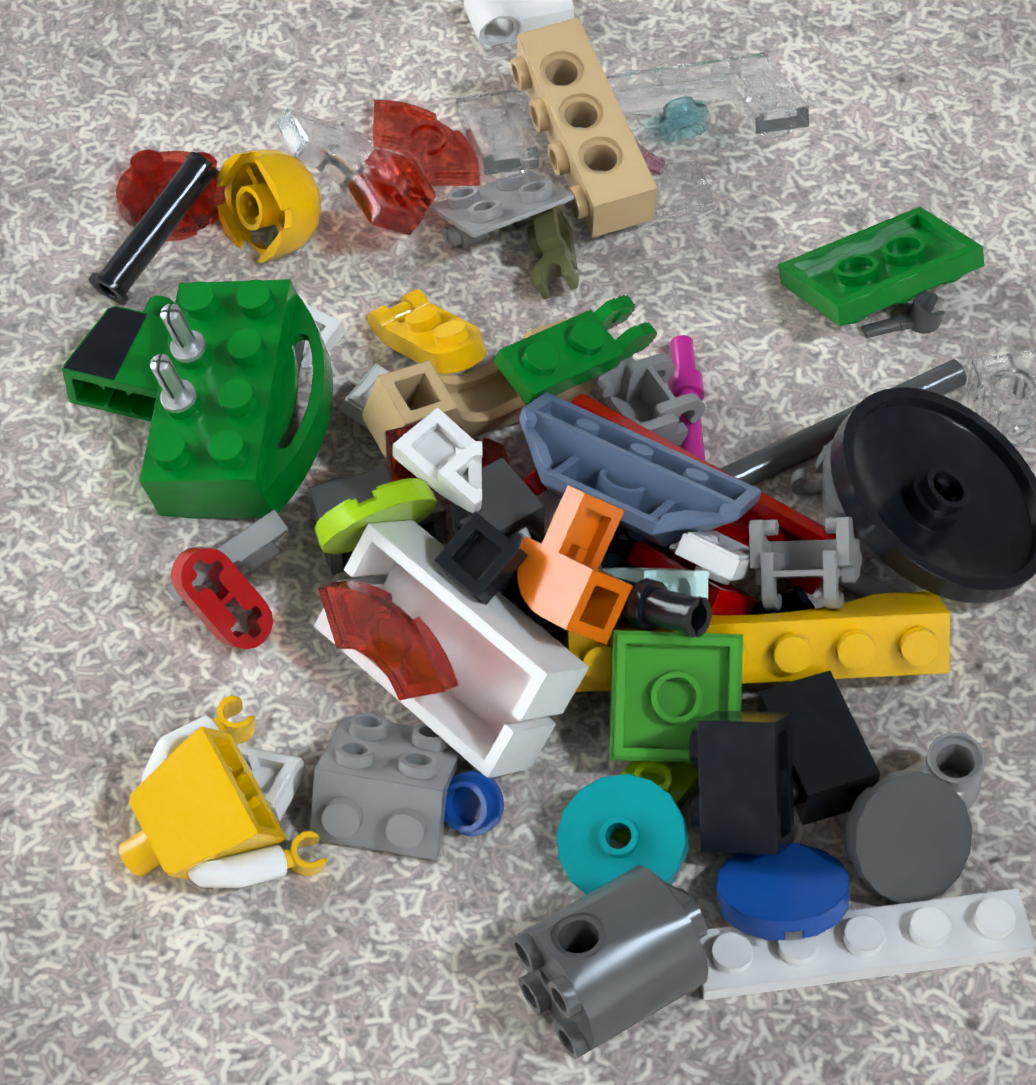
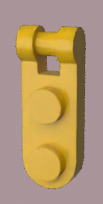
M416 288L402 295L401 303L391 308L382 305L367 314L370 328L386 346L417 363L430 360L437 373L452 374L464 371L481 362L486 356L487 350L480 329L430 303L420 289Z

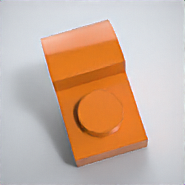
M569 485L567 486L542 543L527 536H524L520 549L528 556L517 568V579L521 595L532 611L568 631L607 644L633 585L600 570L599 566L625 510Z

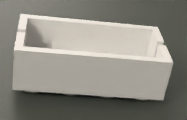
M415 521L368 523L344 571L351 577L389 574L387 579L384 576L338 580L314 627L487 778L526 770L535 762L556 726V723L548 716L564 712L589 666L499 591L487 605L434 561L445 546Z

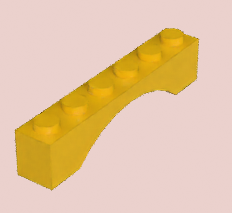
M929 591L872 594L845 602L841 609L821 607L794 612L758 615H712L710 625L705 632L743 634L742 684L795 681L829 670L834 679L950 673V612L941 598ZM622 617L618 618L613 629L647 631L633 627L629 619ZM660 627L652 630L655 632H676ZM564 629L565 647L589 666L575 692L611 690L613 631L607 644Z

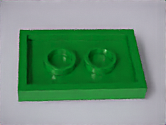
M917 207L778 264L781 284L838 326L858 323L871 313L893 304L908 302L921 292L940 284L956 282L964 274L985 266L982 245L922 207Z

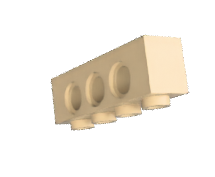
M579 17L517 34V57L510 60L512 76L518 90L526 89L530 97L529 111L536 131L538 133L545 131L550 142L548 144V154L555 174L557 176L564 174L569 185L567 191L574 194L575 199L569 201L574 217L577 220L584 219L592 238L654 220L658 188ZM593 170H603L606 172H597Z

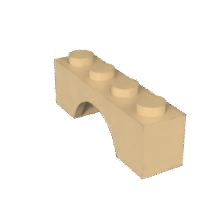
M570 318L531 329L526 333V335L522 339L534 335L540 331L550 328ZM430 360L378 375L361 417L389 464L397 461L393 457V443L437 407L470 437L520 422L519 417L522 408L526 404L495 365L494 360L480 368L457 375L438 374ZM590 379L555 396L571 403L581 393L589 396L594 383Z

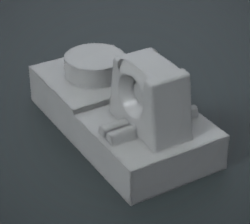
M274 509L216 548V550L224 553L237 568L245 564L250 573H252L280 553L275 543L287 532L288 527ZM197 562L194 564L193 569L196 571L197 577L192 582L193 587L196 585L208 587L216 594L219 590L208 577L209 571L213 568L212 564L206 565ZM171 582L166 590L180 605L184 600L176 592ZM230 602L225 605L231 613L237 610Z

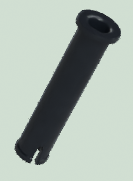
M190 152L185 162L99 274H91L88 278L89 282L100 294L123 306L127 303L129 299L126 293L210 182L219 174L217 168L211 167L213 164L199 153Z

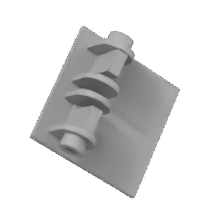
M517 167L500 172L496 176V181L484 186H466L455 189L447 194V200L431 205L430 209L449 223V226L442 228L443 238L447 246L453 248L460 245L462 250L486 241L487 233L492 238L499 235V228L502 227L506 232H510L513 230V225L519 228L532 223L533 215L575 198L573 193L531 170Z

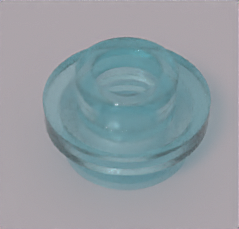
M690 96L676 98L663 107V113L657 118L656 124L661 133H666L668 141L671 143L680 141L683 137H696L703 134L709 127L706 119L709 115V109L706 102L693 100Z

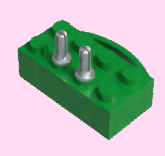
M291 279L179 283L175 304H172V306L171 304L165 305L160 313V317L169 332L165 354H162V356L158 354L150 361V368L159 385L139 482L160 516L193 519L262 518L274 509L279 514L298 490L311 469L321 448L330 419L333 400V371L329 353L305 303L296 293ZM305 340L310 343L313 375L311 392L300 427L290 445L287 446L292 415L297 399Z

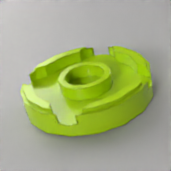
M408 478L377 486L376 490L371 491L374 497L359 504L356 498L340 503L326 512L315 525V532L322 552L332 555L354 551L368 523L407 520L419 523L436 509L437 499L434 492L430 489L427 481L420 478Z

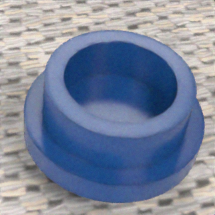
M471 770L455 775L447 790L445 822L452 829L466 836H479L494 829L500 822L504 811V799L498 784L494 779L487 778L480 771Z

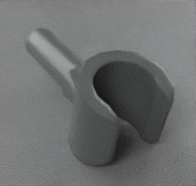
M924 291L915 296L909 312L863 325L862 330L866 338L912 329L922 334L931 333L939 328L945 311L931 312L935 307L938 296L933 292Z

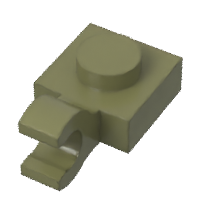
M556 206L533 215L534 225L527 228V233L534 254L538 259L541 258V260L534 266L531 280L541 297L545 300L550 298L549 285L557 277L562 276L571 290L578 287L579 276L575 271L578 269L572 228L560 208Z

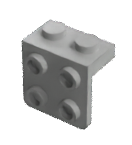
M360 713L345 717L341 720L315 767L310 831L318 834L321 841L437 860L442 844L447 790L462 756L425 723L416 726L388 722L385 717L373 713Z

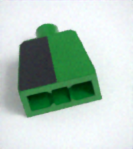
M156 295L149 298L143 312L119 306L108 308L62 368L69 402L151 422L159 382L150 368V361L158 354L161 356L165 354L169 332L160 317V313L165 305L171 304L172 306L175 302L167 297Z

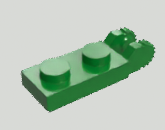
M623 295L606 301L594 313L592 310H588L499 349L494 363L524 403L528 405L546 392L557 395L617 368L622 360L633 356L635 353L638 354L648 347L656 338L657 332L649 322H644L627 329L617 339L611 336L607 330L623 323L635 311L634 308L636 306L628 295Z

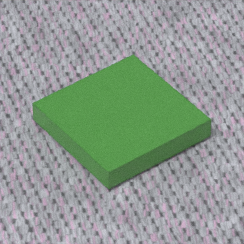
M613 630L609 760L690 762L689 739L692 730L697 728V720L714 711H741L743 634L704 633L701 637L693 638L680 632Z

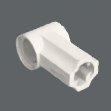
M464 0L465 11L480 45L485 50L492 49V45L505 42L514 45L517 43V34L574 18L572 0Z

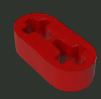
M191 547L178 555L173 562L171 570L172 584L179 596L210 632L224 645L245 650L256 648L264 643L271 633L273 625L272 611L267 602L234 563L220 550L208 547ZM196 562L213 565V568L208 573V577L219 590L216 594L208 587L199 585L193 587L192 582L197 577V573L193 569ZM228 602L237 609L247 611L251 609L252 613L246 619L251 627L248 633L236 630L232 632L231 628L235 625L236 619L225 606Z

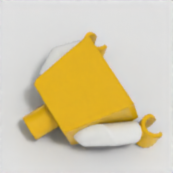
M233 695L224 697L218 704L217 717L211 719L208 716H202L162 736L158 740L142 774V783L131 793L129 798V804L142 830L119 845L121 859L135 876L143 877L161 865L169 877L189 879L201 888H242L286 876L287 869L289 868L299 875L313 876L321 872L326 866L327 858H322L315 862H306L297 853L302 847H310L319 843L320 836L315 832L304 831L298 834L288 849L283 850L277 845L287 838L237 744L248 741L254 735L256 730L255 716H248L245 720L237 723L227 720L243 710L241 698Z

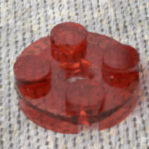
M148 149L137 152L132 156L130 160L131 167L122 174L116 188L118 210L124 222L126 220L132 227L137 225L185 162L190 152H157ZM197 152L213 164L211 167L217 168V160L214 156L206 152ZM218 175L210 182L166 241L188 239L197 235L198 230L205 228L210 223L213 225L219 220L217 205L225 204L226 199L225 186L217 188Z

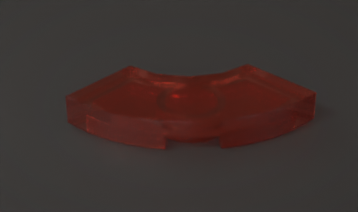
M374 100L373 147L395 150L411 158L422 170L426 186H480L477 156L467 138L460 131H453L450 127L437 120L436 113L416 105L392 100Z
M358 581L332 582L318 588L336 648L354 649L372 659L389 678L399 700L442 693L459 686L452 665L435 635L420 617L412 619L404 610L392 602V595L389 592L371 584Z

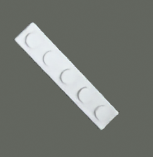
M1019 888L850 910L846 912L837 925L818 936L803 938L801 930L785 932V940L770 941L747 935L734 926L708 929L707 935L700 939L709 969L707 982L701 985L703 1000L1025 958L1033 956L1036 946Z

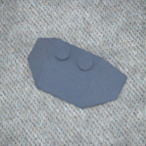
M548 392L523 407L519 417L541 483L559 499H562L569 485L625 510L618 526L627 530V534L638 542L643 541L666 547L680 542L684 533L698 531L704 533L734 522L759 501L763 491Z

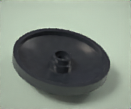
M908 387L884 389L873 393L862 400L838 427L831 446L830 463L833 484L847 517H852L853 527L869 548L890 568L926 591L964 603H990L1002 600L1018 591L1036 574V477L1019 451L991 423L953 399L935 392Z

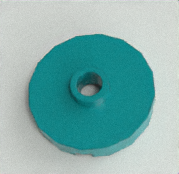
M630 774L601 777L580 789L563 810L556 833L559 861L569 880L586 895L638 865L651 869L659 878L672 885L677 879L675 876L681 870L682 863H685L689 850L687 822L672 796L652 780ZM620 828L629 829L631 831V840L628 845L621 849L612 848L610 839L614 831Z

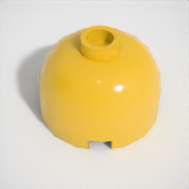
M262 149L235 153L224 161L217 178V188L225 186L226 203L217 205L218 214L225 234L240 250L246 240L261 255L257 262L264 263L283 258L297 251L312 238L319 223L321 193L314 177L301 160L281 150ZM275 225L279 231V234L269 246L251 241L250 230Z

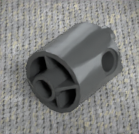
M641 865L632 868L511 938L513 949L528 974L518 980L526 1001L537 1014H541L549 1009L557 1021L555 1023L557 1036L566 1052L573 1059L581 1057L703 985L708 979L709 969L705 952L700 942V939L707 935L708 929L700 908L684 889L677 888L663 881L651 869Z

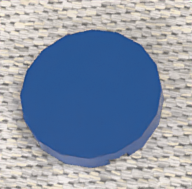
M792 843L778 855L738 853L730 857L718 871L716 889L717 900L720 903V912L726 922L747 935L770 941L785 940V932L802 930L803 938L814 937L837 925L849 910V874L838 859L822 849Z

